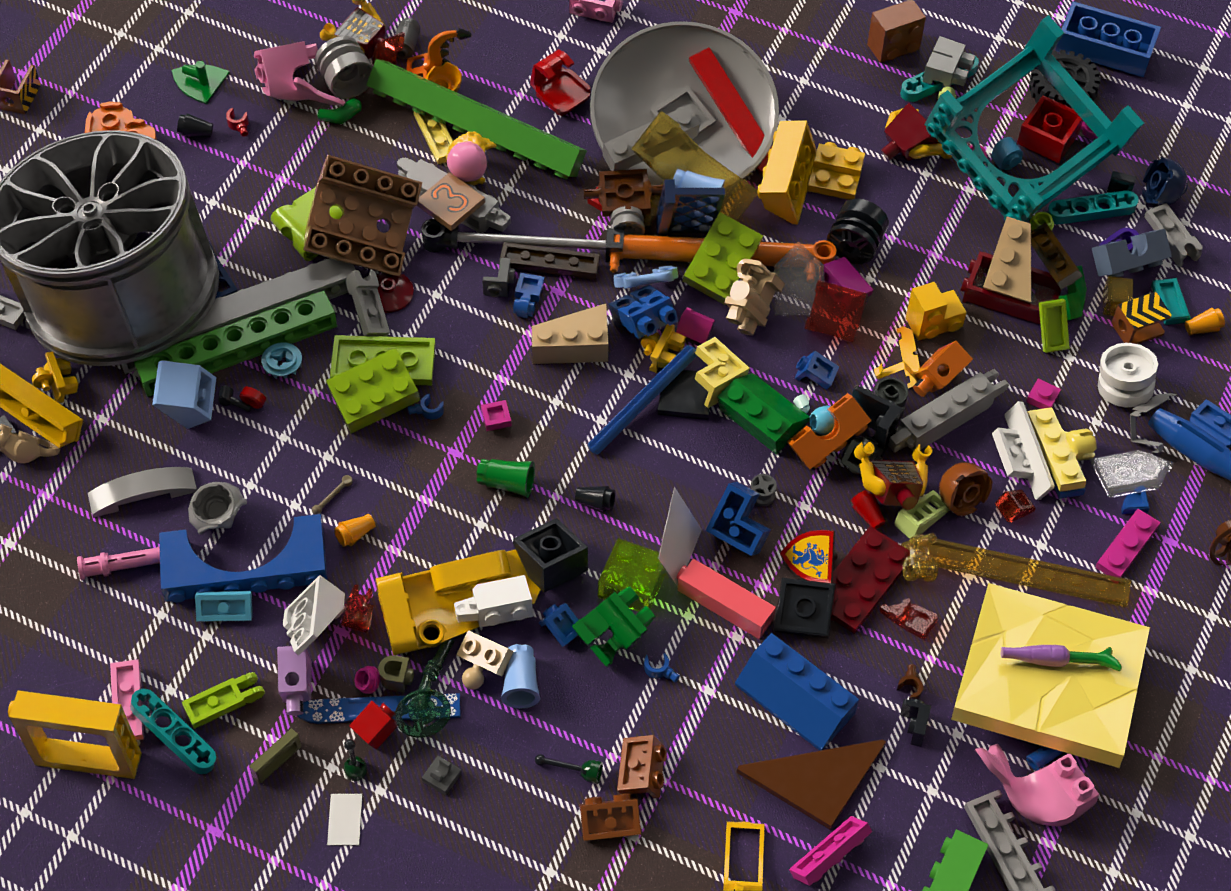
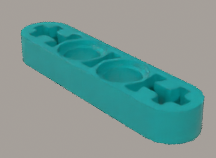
M975 56L971 70L961 67L959 69L969 71L968 77L973 76L977 72L978 58ZM924 71L905 80L902 83L900 95L905 101L915 102L942 90L945 87L944 83L935 81V84L929 85L923 82Z
M1119 191L1055 200L1049 204L1047 213L1052 216L1054 224L1124 216L1135 212L1139 198L1134 192ZM1106 203L1110 206V208L1102 209L1098 206V204ZM1083 206L1087 211L1078 212L1075 207Z
M148 689L135 691L130 703L132 713L192 771L198 774H207L212 771L216 761V753L213 748L154 692ZM139 700L142 702L148 700V707L146 705L138 706ZM164 716L170 719L171 724L168 727L162 728L155 723V720L158 717ZM179 735H185L189 737L191 743L184 747L179 746L175 742V738ZM198 756L201 757V758H204L205 756H207V757H208L207 763L204 762V761H202L201 763H198V762H197Z

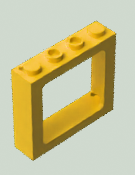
M17 691L15 700L9 704L8 717L36 766L135 779L142 752L121 704ZM43 728L100 735L105 737L109 746L47 738Z

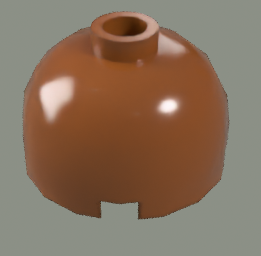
M960 462L950 467L943 474L939 483V494L946 507L958 516H966L978 510L974 506L978 505L980 501L986 502L992 491L993 481L988 476V473L978 465Z

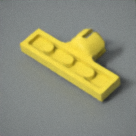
M1052 407L1027 411L1043 456L1059 491L1085 488L1086 479L1077 461L1095 457L1094 451L1097 449L1095 436H1092L1093 432L1089 429L1065 432L1061 428Z

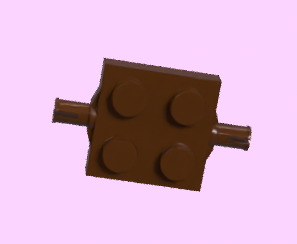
M647 169L600 171L598 189H584V200L599 198V202L602 205V217L610 216L614 210L624 206L625 209H631V206L640 209L642 214H651L650 201L652 195H661L663 185H651Z

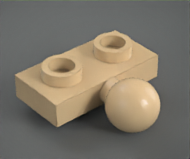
M468 630L457 652V656L474 663L473 667L465 670L462 675L464 686L471 690L481 687L484 682L483 669L503 676L514 651Z

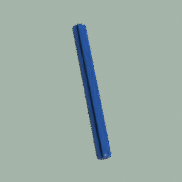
M686 345L588 443L589 450L598 455L697 357L695 354L696 349Z

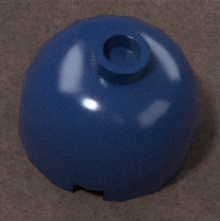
M1160 157V160H1153L1146 170L1143 182L1147 183L1146 191L1142 189V195L1147 203L1159 206L1166 203L1171 205L1178 201L1187 191V175L1181 164L1170 158Z

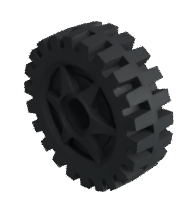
M1060 50L1059 54L1056 51H1052L1051 54L1094 102L1101 78L1099 77V70H1096L1097 66L1091 64L1089 58L1083 60L1084 55L1080 53L1078 56H1074V51H1070L1069 54H1066L1065 50ZM1037 67L1032 70L1029 91H1031L1032 98L1035 97L1036 103L1044 95L1072 108Z

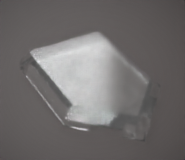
M797 242L774 266V273L785 283L782 292L775 291V315H824V265L800 242Z
M1140 449L1090 459L1109 498L1158 489L1174 464Z

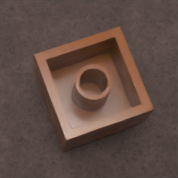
M907 0L872 12L867 45L878 61L881 63L893 60L896 57L919 50L926 16L914 0Z

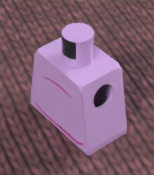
M292 646L277 647L279 695L282 701L286 703L287 715H302L304 713L303 702L311 700L312 661L307 648L298 655L294 652Z

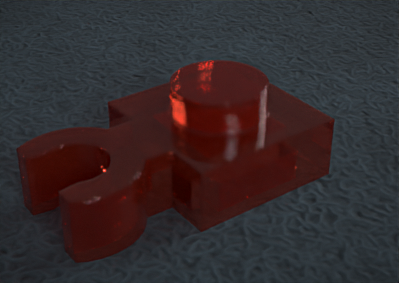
M355 584L350 592V598L345 602L341 626L367 633L371 625L374 605L368 604L372 597L373 591L369 588L365 595H361L358 592L359 585Z

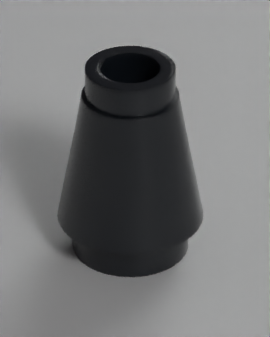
M188 113L186 115L180 114L177 133L189 137H211L213 123Z
M609 486L577 487L575 502L603 512L612 510L615 504L616 493Z

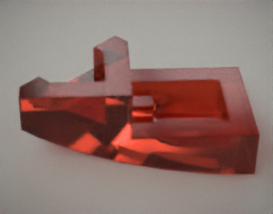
M400 32L377 43L374 49L372 64L374 65L375 60L379 59L396 65L397 52L403 50L405 33Z
M910 598L904 599L903 603L892 606L882 604L880 606V613L923 640H925L938 622V614L916 604H911Z

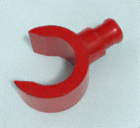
M229 109L226 113L229 128L240 132L243 137L247 136V126L249 124L247 112H245L241 119L233 120L235 117L234 109Z

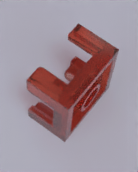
M818 280L810 316L807 317L804 329L855 342L869 293Z

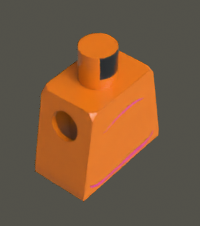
M957 341L939 348L915 373V377L919 381L913 386L914 391L921 397H924L928 392L932 393L944 388L973 358Z

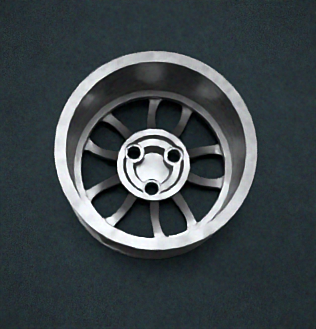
M106 130L82 133L61 139L35 151L14 166L0 181V261L19 299L35 338L49 352H54L55 356L73 363L90 366L119 365L141 360L169 348L187 336L210 310L219 286L218 265L182 164L170 148L163 143L143 134L128 131ZM139 232H154L144 242L126 251L134 242ZM68 258L77 262V267L57 269Z

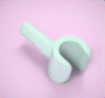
M805 394L797 396L793 400L795 406L807 414L810 410L807 396Z

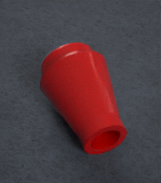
M864 490L851 499L852 508L871 527L878 529L886 523L877 499L870 491Z

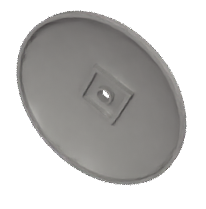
M668 22L650 26L636 32L611 51L598 70L594 80L590 101V118L595 138L603 152L604 143L684 106L690 105L700 123L698 136L626 170L647 169L651 185H663L665 179H673L677 169L688 170L700 175L724 179L725 184L723 188L727 190L747 178L766 157L772 146L773 135L778 126L779 104L776 88L767 67L758 55L743 41L722 29L696 22ZM708 47L712 50L765 135L761 146L753 158L742 147L689 62V57Z

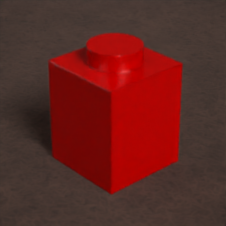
M371 701L349 727L367 744L377 750L399 724L393 719L396 713L385 703L379 706Z

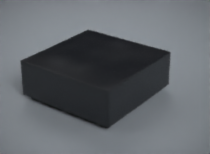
M1113 171L1106 192H1132L1136 176Z

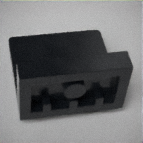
M855 386L852 396L871 419L867 426L876 431L872 439L877 441V446L883 449L880 456L882 458L889 447V438L895 434V429L898 428L902 408L893 401L885 400L875 395L869 389Z

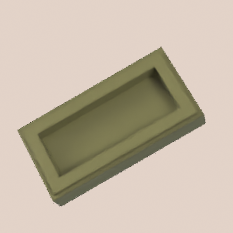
M291 728L249 766L252 777L259 784L301 748L298 733Z

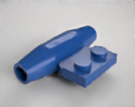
M1206 399L1192 412L1189 421L1161 408L1152 415L1148 425L1171 447L1205 470L1231 481V450L1229 449L1231 447L1230 414Z

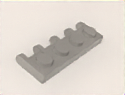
M1000 790L965 803L964 808L981 840L989 844L987 851L1009 891H1056L1054 886L1043 888L1036 873L1041 871L1043 867L1040 862L1031 865L1022 850L1023 847L1029 844L1026 837L1016 839L1008 824L1015 819L1013 812L1003 815L996 803V800L1003 796Z

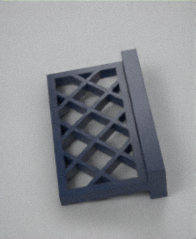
M665 179L656 215V236H667L668 233H708L721 210L725 197V188H675V179Z

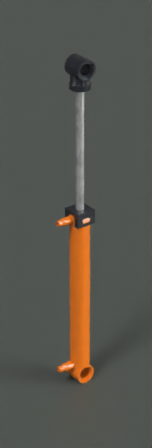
M436 219L426 220L421 226L423 247L433 253L440 252L445 247L458 249L459 242L503 244V242L543 247L606 250L605 262L610 263V271L613 273L618 271L619 264L623 262V258L692 262L704 241V238L624 234V229L607 228L606 240L466 233L460 232L459 225L451 231ZM826 240L818 241L814 245L761 242L752 260L761 261L764 266L805 268L807 283L812 284L815 281L816 273H821L823 265L835 260L837 250L833 243Z

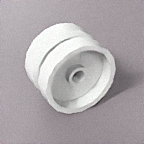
M1121 343L1109 347L1102 354L1100 361V374L1098 378L1100 395L1106 401L1122 407H1136L1149 401L1155 389V378L1158 369L1156 356L1144 346L1133 343Z

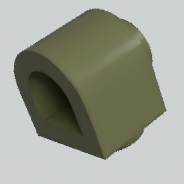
M392 655L385 657L380 662L378 667L380 681L386 689L405 692L406 685H412L414 669L410 667L409 658Z

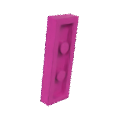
M1137 509L1099 559L1095 568L1119 582L1158 529L1161 522Z
M850 816L789 869L793 878L809 886L819 881L826 871L833 865L841 862L848 852L854 847L859 846L872 833L869 824Z

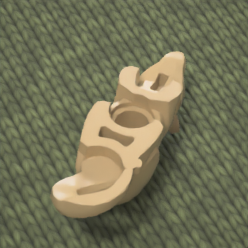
M0 424V452L4 453L14 462L29 463L40 456H55L60 452V448L50 441L20 430L18 434L11 433V427ZM39 444L48 447V449L39 446Z

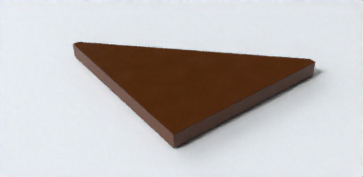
M882 739L739 765L736 773L826 828L831 829L881 753L886 741Z

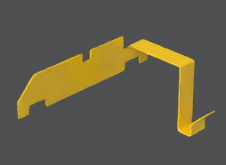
M902 326L897 328V333L901 332L902 339L899 340L903 362L883 369L881 363L879 367L874 369L875 377L881 379L905 370L906 377H910V383L907 386L911 388L918 382L915 372L920 369L918 355L913 354V352L917 351L913 330Z

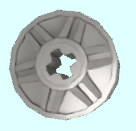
M338 36L330 39L320 47L314 59L315 66L335 97L350 99L359 96L369 88L366 84L373 66L354 38Z

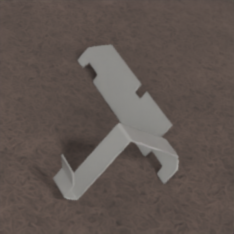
M1157 394L1147 401L1146 404H1140L1132 409L1137 411L1130 414L1131 442L1158 446V449L1150 455L1161 452L1163 450V443L1137 439L1136 416H1141L1140 413L1148 412L1169 400L1170 398L1168 397L1176 396L1177 394Z

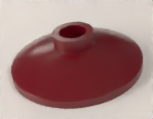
M383 272L376 275L379 283L377 289L385 313L402 310L411 302L414 289L408 277L403 274L397 277Z

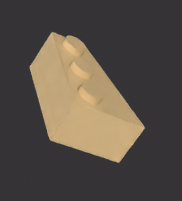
M1006 217L983 289L1031 304L1030 223Z
M606 304L533 325V364L608 362Z

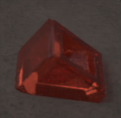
M1022 489L1005 491L995 502L996 507L1009 523L1036 510Z

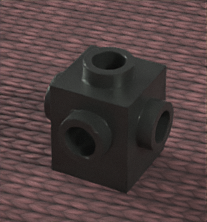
M867 436L850 440L843 453L845 455L840 462L847 466L848 470L860 476L859 464L862 462L855 457L854 450L861 442L863 447L868 442L874 445L875 450L869 456V460H883L880 457L883 449L877 446V441Z

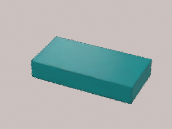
M1177 278L1153 281L1151 284L1153 292L1158 293L1172 315L1170 319L1163 321L1164 325L1180 324L1190 320L1191 317Z

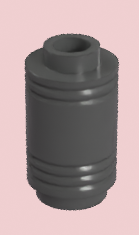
M405 18L399 22L391 51L400 59H407L413 55L421 31L416 20Z

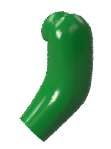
M352 98L344 103V106H340L337 109H319L318 120L343 124L361 111L362 104L358 99Z

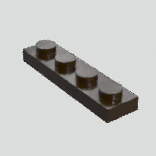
M1046 222L1031 231V246L1061 290L1066 286L1072 285L1082 277L1081 272Z
M503 242L500 258H510L512 269L588 279L597 278L600 254Z

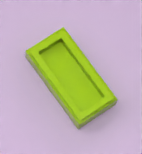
M1058 299L1039 302L1043 352L1048 353L1070 349L1066 300Z

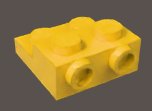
M832 142L819 143L807 191L848 200L855 199L865 153L856 147L844 149L837 147Z

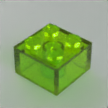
M617 538L598 580V598L605 600L614 592L618 594L630 586L639 596V599L629 608L638 612L645 606L651 609L667 572L658 559L659 552Z

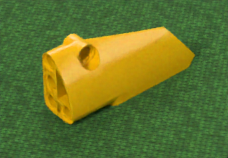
M516 549L507 552L506 550H498L433 566L427 571L403 576L401 572L375 578L393 655L427 647L434 648L442 642L466 633L468 630L471 631L478 628V621L458 622L454 603L473 597V588L477 584L525 575L532 597V604H534L540 588L528 577ZM429 627L436 628L439 632V637L435 640H427L423 634L424 630Z

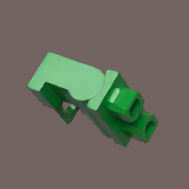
M630 586L618 594L616 592L611 594L585 617L572 625L575 632L588 647L591 646L590 649L606 668L613 663L614 655L622 647L626 650L629 649L647 632V627L656 618L647 606L636 615L630 610L629 606L639 599V596ZM608 630L612 632L613 637L607 643L592 645Z

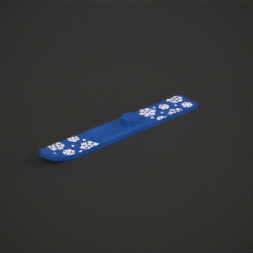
M460 693L309 700L303 702L304 713L297 715L299 719L309 723H350L373 701L379 706L385 703L396 713L393 716L395 721L460 718Z

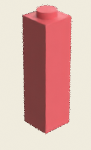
M694 558L688 566H682L677 574L678 591L759 640L774 620L775 606Z

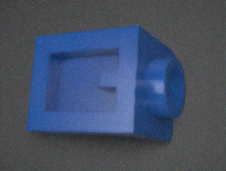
M814 351L807 357L803 356L796 365L798 371L795 379L800 381L806 376L824 389H828L834 381L839 366L817 351Z
M566 603L558 607L556 604H553L542 613L544 618L538 623L541 627L546 625L562 647L578 635L572 628V625L578 621V618Z

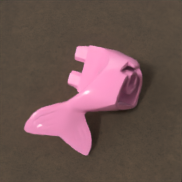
M305 41L254 51V58L258 59V64L254 69L255 75L261 83L265 84L266 87H262V91L267 96L289 101L313 100L337 106H344L345 101L317 90L299 77H296L293 81V74L297 68L309 64V59L315 58L318 51L316 43L305 45Z
M999 744L991 745L988 751L984 748L975 749L987 768L1002 782L1012 806L1023 817L1034 823L1047 826L1067 825L1092 808L1098 800L1099 793L1094 788V784L1084 775L1071 754L1059 758L1052 764L1028 776L1015 777Z

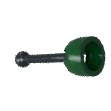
M348 739L345 741L344 747L348 750L350 758L344 763V773L349 780L359 781L366 776L367 766L362 758L355 756V741Z
M538 754L535 757V763L539 766L548 764L580 771L585 781L598 784L603 771L602 761L588 760L582 766L547 759L542 754Z

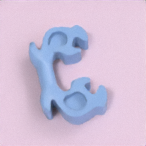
M662 266L659 269H653L652 274L636 276L635 272L615 274L613 277L615 288L624 287L626 289L645 284L674 281V279L678 278L677 267Z

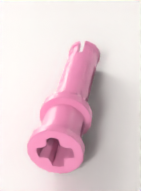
M160 547L115 555H108V553L102 552L100 556L89 558L78 556L77 564L80 579L85 580L86 577L101 574L105 577L109 576L111 571L160 564Z

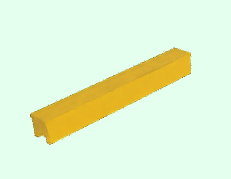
M0 363V408L58 448L74 441H79L83 423L82 418Z

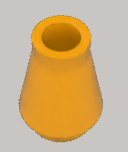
M1210 308L1191 320L1185 321V328L1189 335L1218 332L1220 328L1225 327L1224 316L1219 308Z
M366 514L362 517L339 522L338 526L334 528V533L338 542L343 547L347 545L352 546L370 530L374 529L376 525L372 516Z

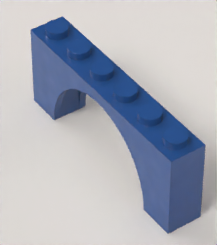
M321 514L294 517L291 537L281 553L267 564L243 572L223 571L203 562L192 550L187 530L159 533L161 591L165 602L177 603L185 599H194L197 592L251 591L261 593L278 588L287 590L295 586H309L319 575L328 581Z

